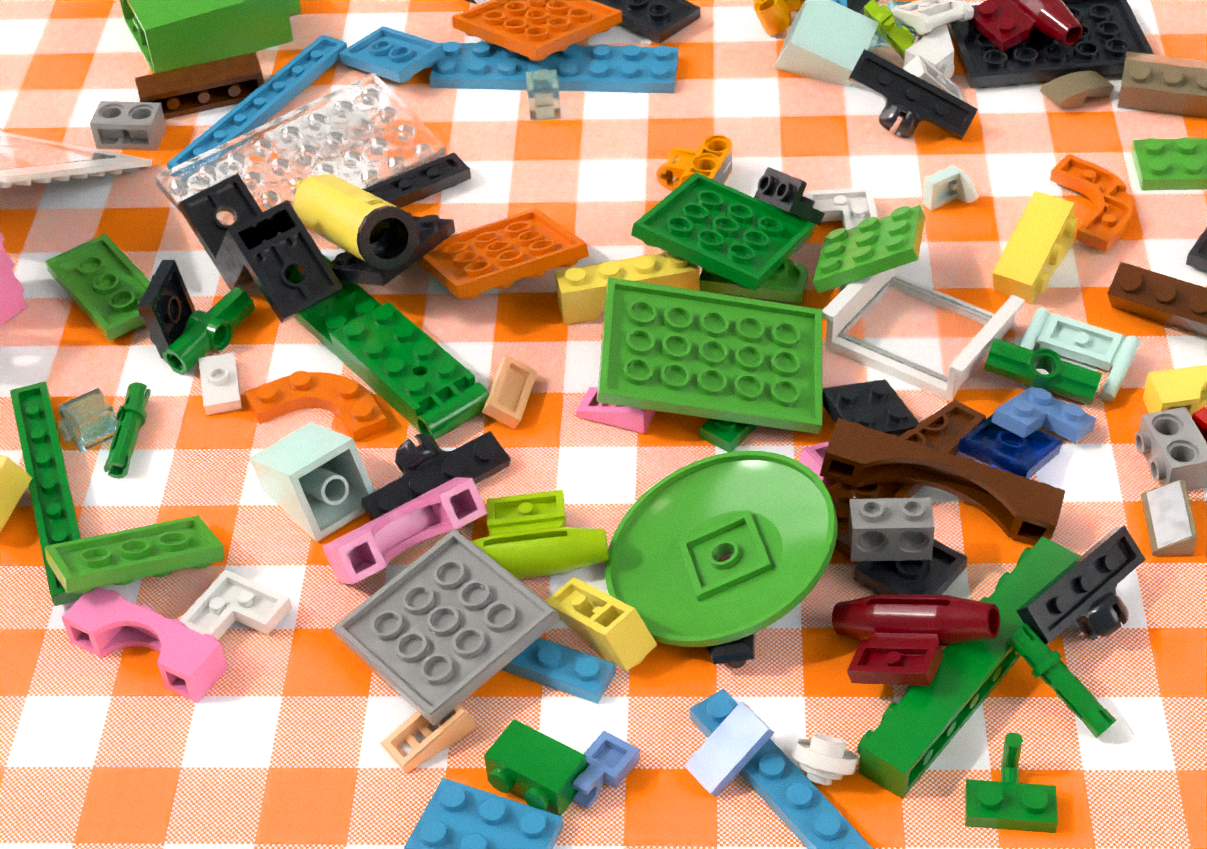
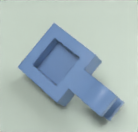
M604 730L584 752L587 768L577 776L572 784V787L579 791L573 797V802L589 809L598 798L604 783L616 789L640 760V749Z

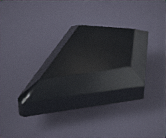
M756 633L732 642L705 647L713 665L730 663L731 667L740 668L746 664V660L755 659Z

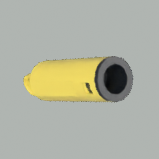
M332 174L314 175L296 182L297 191L293 207L305 228L377 269L391 270L400 267L413 255L417 248L419 234L416 222L406 211Z

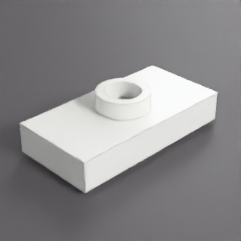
M234 352L198 358L205 414L211 415L242 409Z

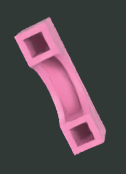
M455 477L322 546L338 582L353 585L387 567L389 561L404 550L431 537L453 531L454 529L457 530L488 512L473 479Z
M96 587L91 592L84 593L61 617L70 643L101 658L118 649L134 646L146 647L158 652L160 655L157 664L165 688L196 703L205 696L228 669L223 646L214 636L210 634L202 635L189 629L183 622L177 619L170 620L157 614L147 605L141 604L139 606L128 601L114 590L107 591Z

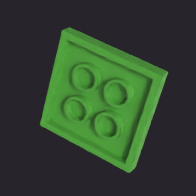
M921 205L912 208L910 206H902L883 218L870 217L851 229L839 228L824 237L813 279L817 292L821 293L917 261L919 259L925 214Z

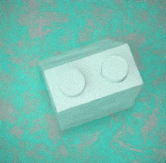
M806 0L794 18L774 69L849 87L852 81L848 80L861 53L864 49L872 52L878 41L879 36L875 35V31L879 22L832 0Z
M313 422L306 424L249 457L263 491L317 542L366 513L361 506L362 498L375 492L354 439Z

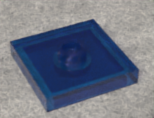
M992 414L963 436L959 441L957 449L991 467L1006 470L1029 479L1060 453L1062 442L1038 430L1022 438L991 422Z

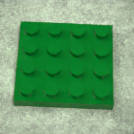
M695 172L633 223L631 236L642 240L648 246L658 247L667 251L679 260L696 264L704 268L708 273L725 277L735 282L739 287L756 291L813 235L815 224Z

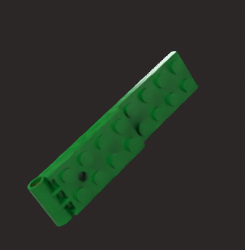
M323 255L329 264L331 261L325 255ZM290 268L285 271V277L289 282L297 284L303 281V275L299 270ZM340 282L343 286L340 293L294 317L420 433L431 435L436 440L483 413V408L490 394L481 383L476 382L475 376L390 302L381 305L357 283Z

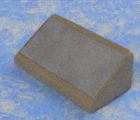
M1185 479L1175 480L1141 493V502L1152 556H1193L1197 532Z

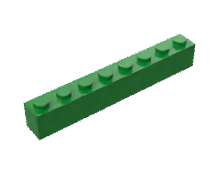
M1043 536L1032 549L1029 547L1025 548L1014 570L1011 573L1005 572L1000 577L995 592L989 598L983 597L980 600L995 604L999 609L1000 629L997 637L948 645L944 650L941 648L943 658L931 686L908 685L905 696L898 704L893 702L888 706L882 717L881 724L874 732L868 730L861 738L857 747V752L860 754L858 773L903 799L1021 657L1006 642L1016 631L1025 625L1016 610L1075 562L1080 555Z

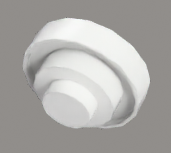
M813 733L812 739H797L792 753L793 758L801 763V769L807 772L806 777L810 781L823 785H832L833 779L840 780L843 778V775L854 774L859 759L856 754L846 749L847 742L822 733Z

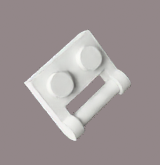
M918 0L890 9L894 15L895 22L903 24L906 28H915L916 32L920 35L931 32L934 27L957 20L960 22L968 21L974 16L972 5L963 0Z

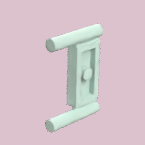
M1038 307L1018 346L1033 350L1035 344L1039 343L1040 349H1051L1057 352L1058 355L1107 371H1110L1111 367H1113L1100 393V397L1103 400L1112 402L1119 391L1141 341L1135 336L1125 337L1113 331L1055 313L1052 314L1047 309Z

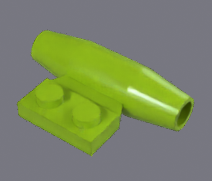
M563 490L486 499L489 536L471 541L517 579L564 574L609 560L605 529L567 527Z

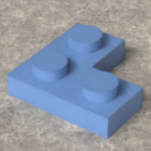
M1030 387L996 408L991 422L1022 438L1027 437L1040 427H1044L1076 443L1093 431L1097 418L1085 413L1077 405L1067 404L1052 397V394L1045 389Z

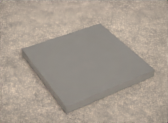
M454 529L331 629L336 638L435 726L454 710L453 708L457 704H461L556 624L560 618L557 610L459 531Z

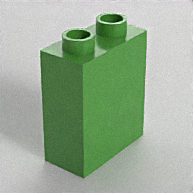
M119 0L124 21L153 74L254 53L292 42L293 35L289 17L301 14L300 0Z

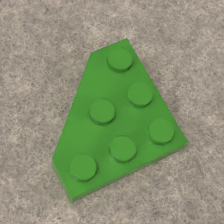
M790 259L781 265L756 291L739 287L735 282L720 275L708 273L704 268H702L700 274L701 291L802 304L808 283V270L801 264L796 265Z

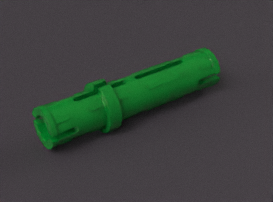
M134 382L129 384L124 404L117 411L116 418L118 424L112 439L108 458L104 465V471L108 472L110 477L119 479L124 478L128 474L139 429L144 426L147 419L145 409L151 395L150 388L147 389V385Z
M1027 623L1006 641L1033 669L1031 671L1036 679L1040 677L1048 684L1064 704L1087 726L1096 739L1117 721L1081 681L1070 672L1067 666L1060 660L1062 657L1057 650L1053 652L1044 644Z

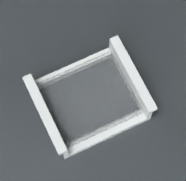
M896 267L849 283L822 310V318L827 320L825 348L952 402L958 388L989 354L994 339L1001 340L1009 329L1012 330L1014 328L1016 314L1024 306L1025 300L1011 295L994 314L897 274Z

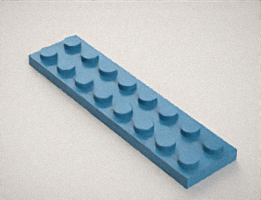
M450 41L440 43L443 45L445 55L434 62L430 74L431 88L674 93L679 48L667 46L638 47L636 45L607 46L604 44L578 46L573 44L564 51H557L548 55L544 60L532 61L524 55L509 52L506 48L496 44Z

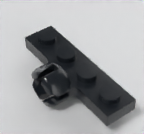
M866 49L861 53L848 80L885 100V107L879 116V123L886 130L889 131L893 127L898 116L902 118L895 132V135L908 138L912 136L921 121H927L962 139L978 111V108Z
M491 431L452 451L441 449L431 435L425 433L417 434L414 437L419 443L418 446H415L410 439H407L396 450L395 463L403 473V476L363 497L361 506L369 518L374 520L455 477L472 478L474 483L477 484L509 467L511 458Z
M1125 525L1114 528L1016 611L1023 623H1027L1044 644L1053 641L1074 621H1076L1088 639L1095 640L1098 635L1102 637L1109 636L1122 627L1121 622L1124 625L1129 619V611L1121 598L1116 594V587L1119 582L1146 559Z

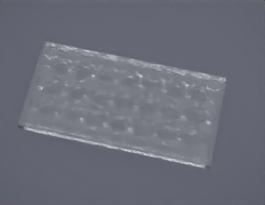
M372 73L156 175L155 179L159 189L181 213L178 208L180 201L238 173L260 209L264 212L286 200L293 207L297 191L296 182L299 180L307 179L314 175L332 174L356 187L365 189L445 156L446 145L375 73ZM221 211L217 213V219L220 223L231 225L235 222V218L230 212Z

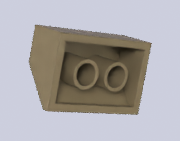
M1127 51L1118 108L1207 118V61Z

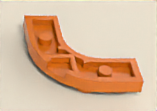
M1069 153L1051 170L1050 181L1085 195L1096 206L1095 211L1077 229L1076 240L1092 248L1107 252L1130 225L1133 199H1130L1125 183L1109 170Z
M296 371L289 376L276 379L244 392L246 403L259 424L295 410L322 408L333 412L342 421L355 442L389 429L386 416L371 394L355 380L341 375L325 372Z

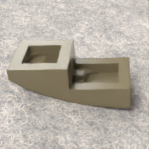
M1089 70L1058 77L1042 85L1040 92L1058 107L1081 108L1086 97H1109L1114 86L1097 72Z

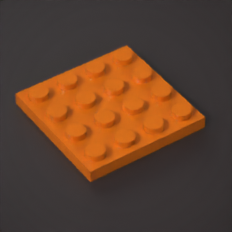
M490 0L452 16L453 28L465 32L468 36L483 39L488 44H496L506 48L509 52L524 55L532 61L544 60L550 54L568 49V46L586 41L589 37L600 32L609 31L611 27L622 23L621 10L593 0Z
M536 208L449 236L417 262L459 300H471L481 296L483 291L492 288H508L516 280L525 277H541L546 274V270L558 266L570 267L576 265L579 259L588 257L589 253L586 242Z

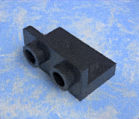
M767 167L764 175L758 182V189L754 198L819 226L825 215L824 212L813 208L815 201L802 196L807 182Z

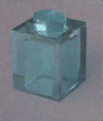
M539 69L534 72H525L530 121L561 119L557 69Z
M99 388L58 405L62 418L61 421L57 422L58 428L66 442L72 440L80 452L113 438L118 422L113 407Z

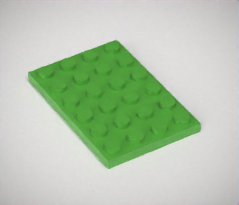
M608 277L605 293L597 402L819 434L822 428V309Z

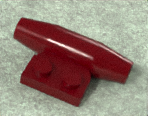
M986 0L973 7L974 16L971 20H968L973 27L1003 52L1028 39L1029 34L1034 28L1038 32L1066 46L1075 44L1083 34V26L1061 0Z
M881 594L837 602L832 612V625L838 635L866 640L865 642H860L847 669L851 683L931 686L943 658L941 646L996 638L1000 629V613L995 604L950 595Z

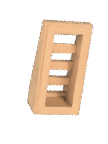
M457 704L453 708L454 710L449 713L451 717L447 721L444 719L437 723L439 728L432 732L428 728L432 724L417 711L380 744L401 769L408 773L468 735L478 725L461 704ZM420 732L426 738L422 743H419L414 738ZM405 741L413 749L408 755L399 747Z

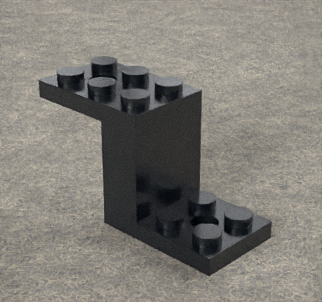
M237 173L179 202L178 208L229 289L232 291L235 287L240 288L255 281L281 323L342 291V284L288 200L262 212ZM221 211L230 212L234 216L235 222L231 225H224L218 221L217 213ZM290 268L299 270L303 275V281L297 284L289 282L285 277V271Z

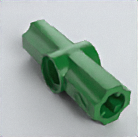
M235 287L209 311H195L186 323L185 332L162 352L164 361L174 372L183 375L199 361L198 358L204 357L211 349L222 351L230 343L233 329L255 310L254 301L247 295L245 290Z
M996 338L992 343L984 366L986 371L1024 383L1027 389L1030 387L1042 388L1088 405L1092 404L1102 373L1061 360L1057 352L1051 349L1042 348L1033 351ZM1036 369H1044L1049 374H1041Z

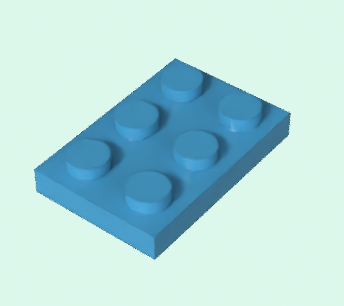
M382 26L339 52L342 64L393 80L397 83L409 81L414 74L422 69L431 67L445 53L443 45Z
M442 778L406 842L404 849H553L564 827L563 817Z

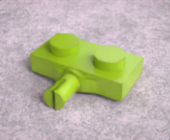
M871 0L864 6V16L879 22L876 30L904 60L905 50L914 44L913 35L905 26L899 27L895 23L893 13L885 4L879 6L875 0Z

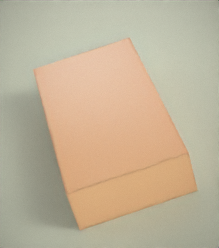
M506 354L499 364L489 392L490 395L482 412L515 429L521 422L538 371Z

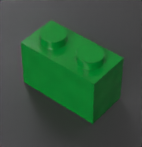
M515 719L512 720L484 755L487 780L495 789L502 793L510 792L525 800L529 806L562 816L572 803L573 797L579 792L572 787V784L577 776L587 768L586 755Z

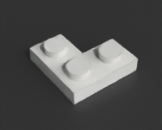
M872 187L805 191V197L815 201L813 208L825 213L821 222L842 220L843 228L848 230L858 226L860 222L867 218H878Z
M225 569L179 621L183 622L189 629L202 635L210 634L217 640L222 637L235 621L269 635L292 606L288 596Z

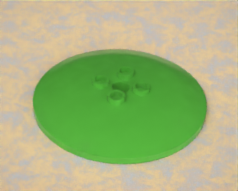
M734 451L717 454L690 463L669 474L646 491L633 504L619 523L609 544V560L605 563V580L610 596L634 607L654 640L663 644L681 647H707L732 642L752 635L775 623L793 610L807 597L825 573L832 558L837 539L838 522L832 498L824 483L811 469L795 459L773 452ZM734 553L730 559L719 562V558L724 554Z

